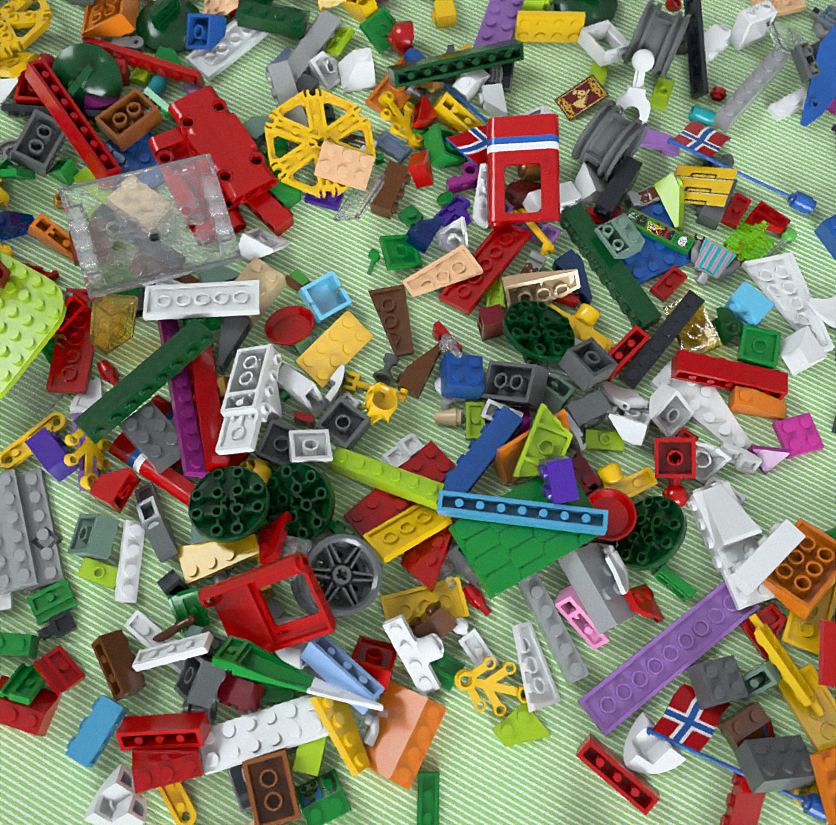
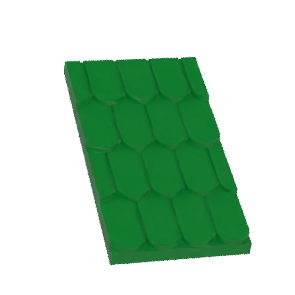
M539 475L501 496L502 498L551 503L546 498H543L541 486L544 483L543 478L539 477ZM577 480L576 485L579 499L559 503L560 505L595 509ZM465 518L448 528L490 600L599 536Z

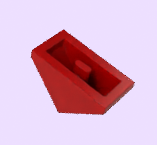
M424 95L414 106L411 130L431 127L439 117Z
M429 150L411 154L407 168L416 188L434 185Z

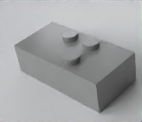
M595 542L572 551L558 562L600 635L638 614L631 611L624 595L621 594L614 575L605 560V555L598 543Z

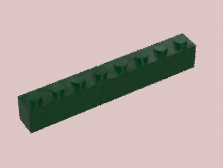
M511 39L387 66L389 84L395 88L521 61L524 60L523 42Z
M581 203L563 211L560 218L562 229L568 232L571 241L578 246L580 254L588 260L590 268L597 273L600 282L607 287L612 299L617 301L622 313L626 314L630 319L632 327L637 325L645 331L657 324L662 315L621 259H614L594 231L597 225Z
M194 318L73 422L94 444H97L125 418L136 411L147 399L151 398L162 386L166 385L170 379L193 361L201 352L208 348L215 341L211 331Z

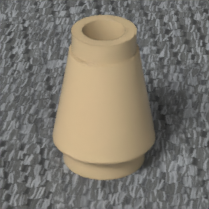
M452 408L435 412V423L456 427L462 425V409Z

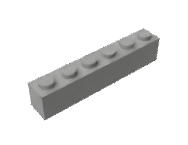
M324 10L321 15L316 17L313 26L308 28L305 37L299 40L295 51H291L288 63L295 84L303 73L310 74L309 60L326 48L341 27V18Z
M774 48L718 110L713 125L726 133L782 70L789 56Z
M288 60L267 65L268 72L265 74L268 84L272 83L273 86L271 93L273 99H277L278 104H276V108L298 94ZM298 105L284 114L285 118L308 127L307 117L302 105ZM287 140L289 147L295 149L299 146V144ZM314 160L306 164L304 167L313 165Z
M538 572L519 582L517 586L567 685L590 675Z

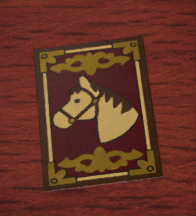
M592 74L554 99V101L567 119L572 121L607 98L609 94Z

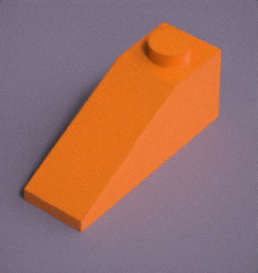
M41 213L29 226L27 232L43 245L74 261L69 234Z
M735 386L729 393L728 408L731 412L775 420L785 419L786 402L755 389Z

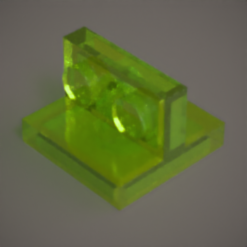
M763 220L759 225L756 223L754 226L743 223L724 242L723 246L736 255L739 254L738 258L741 261L744 259L745 261L760 259L775 242L764 234L769 223Z

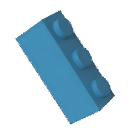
M105 695L95 700L92 705L93 710L91 714L83 719L79 726V733L67 745L68 750L65 754L85 767L93 768L129 710Z

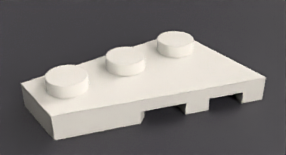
M486 163L480 164L472 218L483 229L489 227L487 224Z

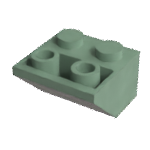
M626 213L594 229L614 259H627L641 251L645 243V239Z
M545 365L543 368L548 370L549 374L542 403L554 415L561 411L571 399L576 388ZM528 407L537 414L538 408Z

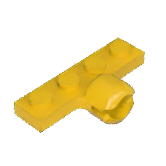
M583 303L572 316L553 304L549 305L569 319V324L574 331L575 338L583 342L592 337L607 353L609 352L614 342L593 329L600 317V312L596 308Z
M617 462L609 463L597 470L602 488L617 489L625 493L629 498L658 484L650 466L629 476L623 474Z

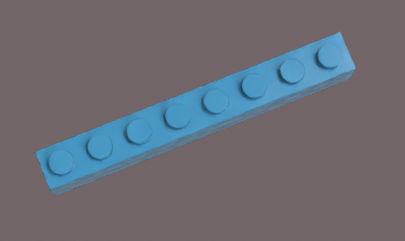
M445 490L439 491L437 506L438 515L602 536L607 532L609 511Z

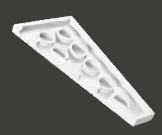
M792 252L742 263L741 266L768 299L775 303L774 306L796 332L808 326L824 352L832 351L835 348L823 321L811 310L806 302L812 296Z
M687 345L681 349L690 351ZM672 360L650 382V385L656 390L662 383L678 390L695 412L690 419L721 445L724 442L747 450L752 444L715 387L671 378Z

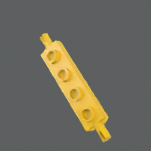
M756 613L751 615L749 619L756 628L754 635L756 636L757 643L765 649L771 663L777 666L783 680L791 686L796 699L802 702L805 707L811 706L817 717L824 715L826 712L818 703L817 694L769 626L762 623Z

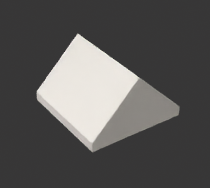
M329 429L289 430L290 462L333 460Z

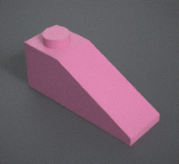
M572 585L558 592L554 606L593 650L610 641L607 632L599 635Z

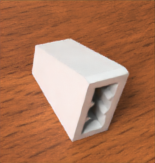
M286 364L279 369L278 387L281 390H286L291 399L316 418L328 404L314 382Z

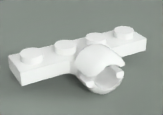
M403 614L384 621L382 626L420 694L425 695L440 689L441 683L430 665V662L443 657L444 646L440 637L434 633L421 638L415 637Z

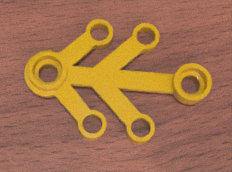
M390 91L383 92L378 99L380 104L384 107H390L395 115L393 116L387 108H384L380 113V117L383 120L393 123L389 128L390 132L407 139V143L412 149L421 148L424 144L423 138L420 134L412 133L410 126L414 104L406 102L403 106V116L393 102V93Z
M78 428L73 434L66 435L65 443L68 446L77 445L84 433ZM86 436L85 441L73 453L67 454L64 457L65 464L73 466L85 454L84 475L80 479V485L86 490H89L92 483L98 480V476L93 473V455L97 460L96 466L100 471L110 468V461L102 454L103 451H108L111 446L110 441L105 437L96 445Z
M486 656L482 663L471 671L468 669L459 670L454 677L455 685L460 690L467 691L473 701V708L477 712H483L486 709V702L479 697L474 687L483 689L493 706V713L499 717L505 715L506 707L499 701L494 691L517 696L518 700L527 703L526 695L521 696L524 685L514 687L497 683L506 675H511L516 671V666L511 661H505L502 664V668L485 679L477 677L486 670H493L496 667L495 659L490 656ZM491 659L492 665L487 667L486 662ZM508 664L512 665V669L510 671H506V666ZM463 676L468 677V680L465 683L461 682V678ZM481 701L483 705L478 709L476 704ZM498 706H502L500 713L496 712Z

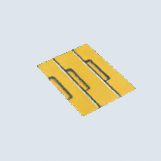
M678 165L674 175L676 177L680 176L684 183V186H682L685 192L684 203L724 206L738 169Z

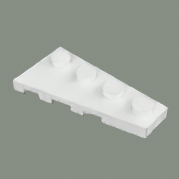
M531 621L513 626L512 630L529 713L560 702L559 693Z

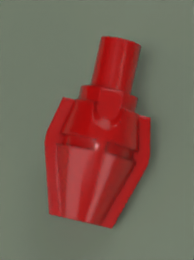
M102 360L97 363L100 376L105 381L112 384L113 387L119 383L120 375L109 361Z
M468 583L462 589L468 602L474 608L480 609L485 616L492 612L486 605L485 597L479 589L472 586L471 583Z

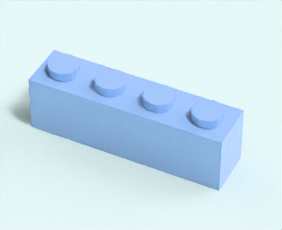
M326 635L312 639L300 656L326 682L350 693L375 702L385 689ZM352 704L362 714L369 709L368 707Z

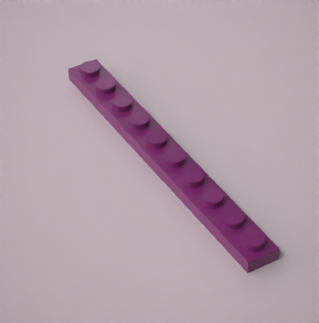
M164 319L157 322L161 346L180 331L178 320ZM185 366L168 381L184 476L204 477L207 472L187 366Z

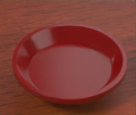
M298 305L287 306L277 310L268 318L264 328L265 334L275 344L293 345L302 341L311 333L314 328L315 319L312 312L306 307Z
M602 488L588 496L590 503L595 509L609 510L608 530L604 536L599 535L597 538L604 541H617L631 533L636 524L637 512L634 503L625 493L613 488Z

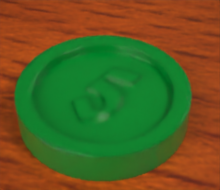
M447 191L440 194L436 201L438 205L444 206L453 201L454 195L452 192Z

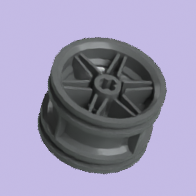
M650 0L635 29L624 64L632 63V57L638 50L647 49L654 55L652 75L656 76L659 73L661 74L660 78L664 79L685 34L691 14H687L685 17L683 16V11H679L677 15H672L662 11V3L658 2L657 5H654V0Z
M609 100L593 116L581 133L572 151V158L579 159L581 164H583V161L585 163L588 161L598 168L597 176L600 178L604 177V181L607 183L611 181L627 155L630 157L634 156L649 130V125L646 123L642 124L641 119L637 118L631 121L622 115L623 107L621 105L616 106L614 100Z
M336 534L326 537L302 551L309 558L312 570L335 619L361 612L376 598L382 580L381 565L374 550L364 540L349 534ZM336 552H339V553L341 554V558H340V559H339V557H338V555H337ZM318 561L323 563L322 568H317ZM355 565L357 571H351L350 569ZM340 573L341 578L338 579L336 574ZM297 574L290 577L291 590L298 605L310 615L319 612L320 609L311 593L305 576ZM352 585L356 587V592H354ZM335 594L338 596L337 602L332 600Z

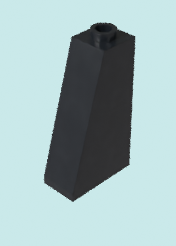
M628 155L625 157L596 202L593 212L598 217L610 220L626 197L627 192L635 184L643 164L642 162Z

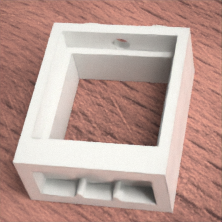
M769 0L739 12L729 37V41L736 51L765 39L778 12Z
M609 20L581 28L577 41L600 67L624 60L630 44ZM605 39L613 49L605 51L596 41Z

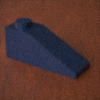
M570 249L554 260L552 269L553 271L577 269L580 288L573 291V294L580 295L579 301L582 304L590 305L592 295L583 261L579 254Z

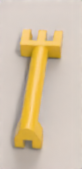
M523 208L518 209V211H517V210H513V211H512V213H526V212H527V210H526L525 208H524V209H523ZM526 222L528 227L543 243L541 254L544 256L554 253V245L535 222Z
M348 371L347 376L350 378H346L345 383L349 385L344 384L342 389L355 394L357 388L367 391L372 384L360 381L361 374ZM401 388L400 393L397 392L398 401L406 402L408 390Z

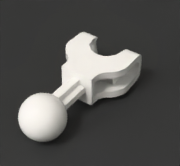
M647 49L638 50L633 55L632 66L635 69L632 86H627L626 92L615 101L616 106L621 105L623 107V112L627 107H636L638 109V118L642 120V124L647 123L651 108L649 101L645 97L646 89L642 88L645 73L654 65V55Z

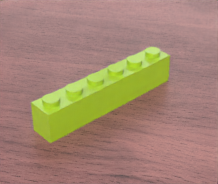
M339 446L336 447L332 454L333 460L328 462L333 473L436 511L439 491H446L445 484Z

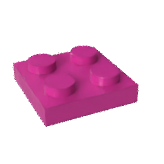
M810 412L779 420L772 424L781 448L791 449V454L786 459L824 448Z

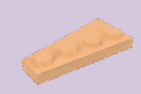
M463 244L404 279L402 284H404L406 290L413 298L483 274V269Z

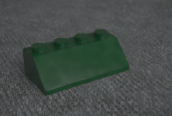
M240 0L236 11L237 26L298 40L304 38L310 17V11L262 0Z

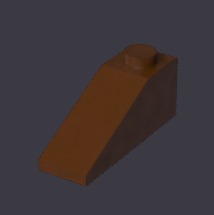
M438 343L407 366L404 373L400 372L396 381L398 383V391L404 388L408 390V395L419 399L442 352V344Z

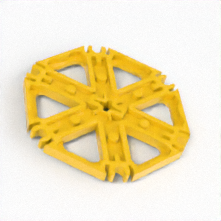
M10 0L2 9L0 7V58H8L7 53L13 56L12 52L15 50L22 52L21 47L25 51L50 27L52 23L50 19L53 18V13L45 0ZM36 1L41 6L37 11L29 10L24 12ZM32 28L23 37H17L14 29Z
M307 89L304 96L303 90L271 111L268 119L272 120L273 123H265L264 133L270 168L272 167V172L276 170L281 171L277 177L281 179V182L318 198L321 195L325 198L326 191L331 192L332 197H334L335 190L337 196L349 189L350 186L316 176L317 184L310 186L296 180L293 174L312 160H314L316 168L322 145L318 146L320 140L376 158L370 119L366 121L367 115L364 117L358 115L362 112V108H358L359 105L321 89V96H319V90L315 89V95L312 96L309 94V89ZM326 103L346 111L344 116L327 126L324 104ZM298 105L304 106L308 127L285 118L284 114ZM360 130L364 134L366 150L362 151L341 141L353 132ZM276 136H280L299 144V146L283 157L278 158L275 155L273 139Z

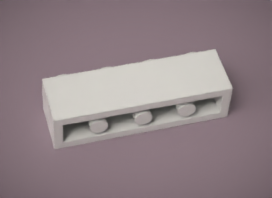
M788 519L784 520L781 524L777 521L769 529L772 533L769 536L763 535L756 542L759 546L756 549L751 548L744 555L746 560L743 563L738 561L730 569L733 573L728 578L746 596L755 591L806 537Z

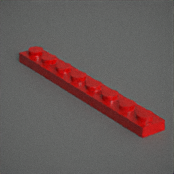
M94 37L82 38L83 43L103 48L115 60L126 59L127 65L133 68L138 67L146 72H152L161 77L173 79L176 82L186 83L192 87L203 88L205 85L200 71Z

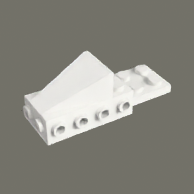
M272 344L237 350L220 412L224 416L215 450L219 455L254 451L261 422H267L271 418H282L277 384L282 357Z
M719 481L711 484V488L704 490L701 487L693 490V494L687 500L688 507L694 516L697 528L701 532L714 567L723 576L737 611L775 598L776 596L763 583L746 596L728 578L733 573L730 569L738 561L743 563L746 560L744 555L751 548L756 549L759 546L754 537L762 533L761 528L744 511L743 506L739 505L735 488L730 485V482L722 484Z

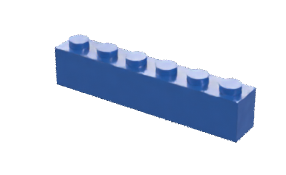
M503 406L502 409L498 408L492 415V422L490 424L486 423L481 429V436L478 440L474 439L468 446L470 450L467 454H462L458 458L456 468L454 470L450 469L445 475L444 479L446 481L443 484H445L446 491L469 493L495 460L497 450L507 444L523 424V419L506 406Z

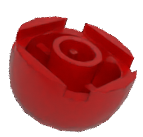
M399 21L394 24L391 33H388V44H391L392 50L403 56L408 49L414 48V45H412L414 40L413 22Z

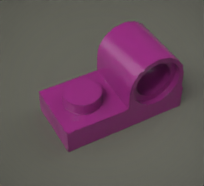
M471 161L464 163L461 176H453L447 179L446 191L457 193L477 188L479 167L475 166Z

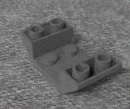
M822 40L812 45H809L808 42L798 44L790 51L802 83L809 82L810 79L820 75L819 65L815 58L818 46Z

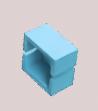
M333 270L302 287L298 292L306 307L311 306L309 310L312 312L317 324L344 310L352 303L344 288L338 293L336 292L342 284Z
M744 281L731 295L724 307L732 310L735 318L740 319L744 325L757 327L775 303Z

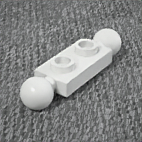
M456 618L455 620L458 625L453 628V631L462 635L457 641L476 667L480 665L486 656L494 658L496 665L499 664L476 629L473 628L471 631H468V622L464 618ZM491 659L486 662V666L490 667L492 665ZM499 669L486 670L481 675L483 676L488 672V676H490ZM505 677L497 681V683L503 684Z

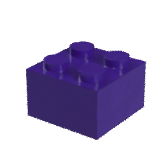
M44 427L25 441L45 470L57 481L61 482L79 469L77 464L73 466L65 464V455L72 452L69 451L65 442L54 430L50 432Z
M560 455L540 459L537 471L539 477L543 478L544 485L541 486L543 498H546L553 504L578 500L579 495L571 457Z

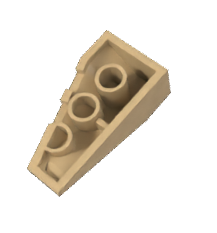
M577 269L521 273L502 277L508 307L521 300L543 301L549 305V302L556 298H562L580 288Z

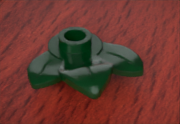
M719 307L716 309L718 318L710 321L706 326L711 332L717 334L716 344H727L733 337L739 336L742 333L744 324L740 319L735 318L732 310ZM733 324L738 326L736 331L732 329Z

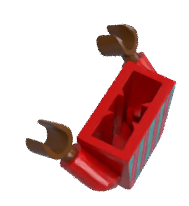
M77 289L63 291L65 306L67 307L66 315L61 326L52 336L55 337V342L62 348H65L61 345L62 340L65 339L69 343L70 340L59 332H62L86 305L89 306L93 314H98L94 307L98 306L102 309L98 300H90V297Z

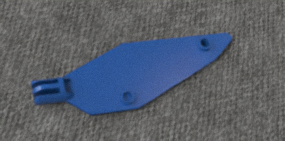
M836 23L818 46L815 61L819 65L820 75L810 79L800 121L803 127L820 117L836 97Z

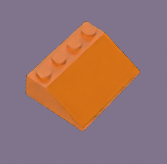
M97 0L94 5H86L80 35L82 37H121L125 34H131L136 26L139 0Z
M562 409L554 414V416L570 432L567 413L565 409ZM530 430L497 450L492 467L505 486L509 483L513 485L521 479V477H513L512 475Z
M800 518L794 526L806 537L762 583L786 608L806 620L836 582V540Z
M390 681L387 691L384 692L379 702L383 705V711L376 710L374 716L377 715L379 717V734L373 747L363 743L370 761V765L367 768L410 790L447 707ZM368 725V727H367V729H366V731H365V733H364V735H363V737H362V739H361L362 742L364 741L365 736H366V734H367V732H368V730H369V727H370L369 725Z

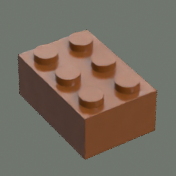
M136 87L95 117L100 131L122 152L163 122L159 108Z
M287 750L242 762L255 825H279L302 817Z

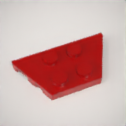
M451 525L405 551L400 562L402 568L411 573L430 592L434 591L453 540V536L448 529Z

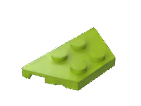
M540 403L512 475L513 477L538 475L537 465H540V459L566 455L573 435L563 427L558 418L543 403Z

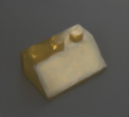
M682 299L663 307L666 317L670 315ZM704 304L676 337L682 350L698 354H705L723 346Z
M106 294L101 298H97L92 303L89 343L107 355L133 338L138 297Z

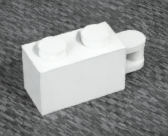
M714 24L704 33L706 64L709 61H714L720 51L723 52L729 45L728 40L732 30L724 24L720 26Z

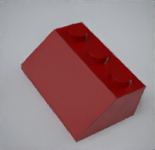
M820 620L818 685L836 687V622Z
M2 675L0 678V690L10 677ZM42 688L30 705L9 700V697L6 696L0 697V724L36 736L45 737L61 696L58 697L55 692Z
M200 747L132 750V775L135 793H142L204 776Z

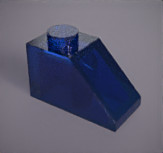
M9 210L0 212V240L4 241L29 234L27 231L34 221L33 215Z
M438 217L417 222L415 227L411 225L406 234L409 236L406 243L425 254L445 218Z

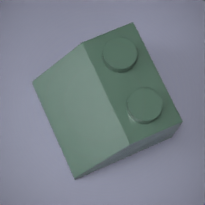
M100 513L80 514L67 553L97 560H108L113 551L112 545L114 538L118 534L120 521Z

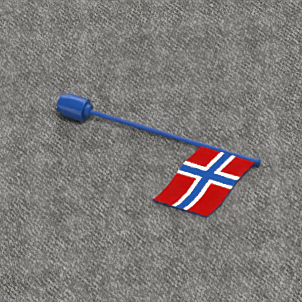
M412 47L404 55L406 62L427 58L419 50ZM446 83L444 84L448 91L487 123V119ZM487 125L474 127L459 135L445 137L452 146L475 166H480L483 163L487 164Z
M695 120L688 123L679 135L674 138L670 137L667 140L668 144L672 143L716 165L734 169L711 158L718 153L722 145L730 140L731 137ZM740 171L737 172L738 175L788 198L789 207L803 214H810L816 206L817 202L813 197L800 191L789 195Z
M683 684L673 695L660 720L653 728L648 727L646 729L647 735H654L744 776L742 770L700 752L712 737L722 714L731 704L726 703L700 710L693 687ZM786 790L778 791L800 801L805 814L825 823L827 822L819 795L810 792L802 798Z

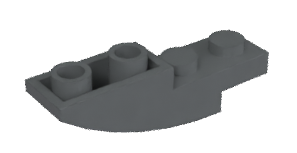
M151 482L134 491L137 499L135 506L159 561L163 563L179 555L175 537L169 520L165 518L156 486Z

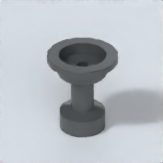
M416 84L409 85L404 90L407 95L412 93L418 99L424 95L430 100L433 92L425 91L422 93L415 88Z
M725 154L720 160H717L729 167L734 165V158L731 154ZM706 159L703 160V167H721Z
M386 353L383 358L384 368L373 373L374 380L386 385L394 384V378L390 371L392 366L397 365L399 358L392 353Z
M217 700L212 703L210 709L194 706V704L184 701L182 713L207 712L209 723L213 724L217 716Z

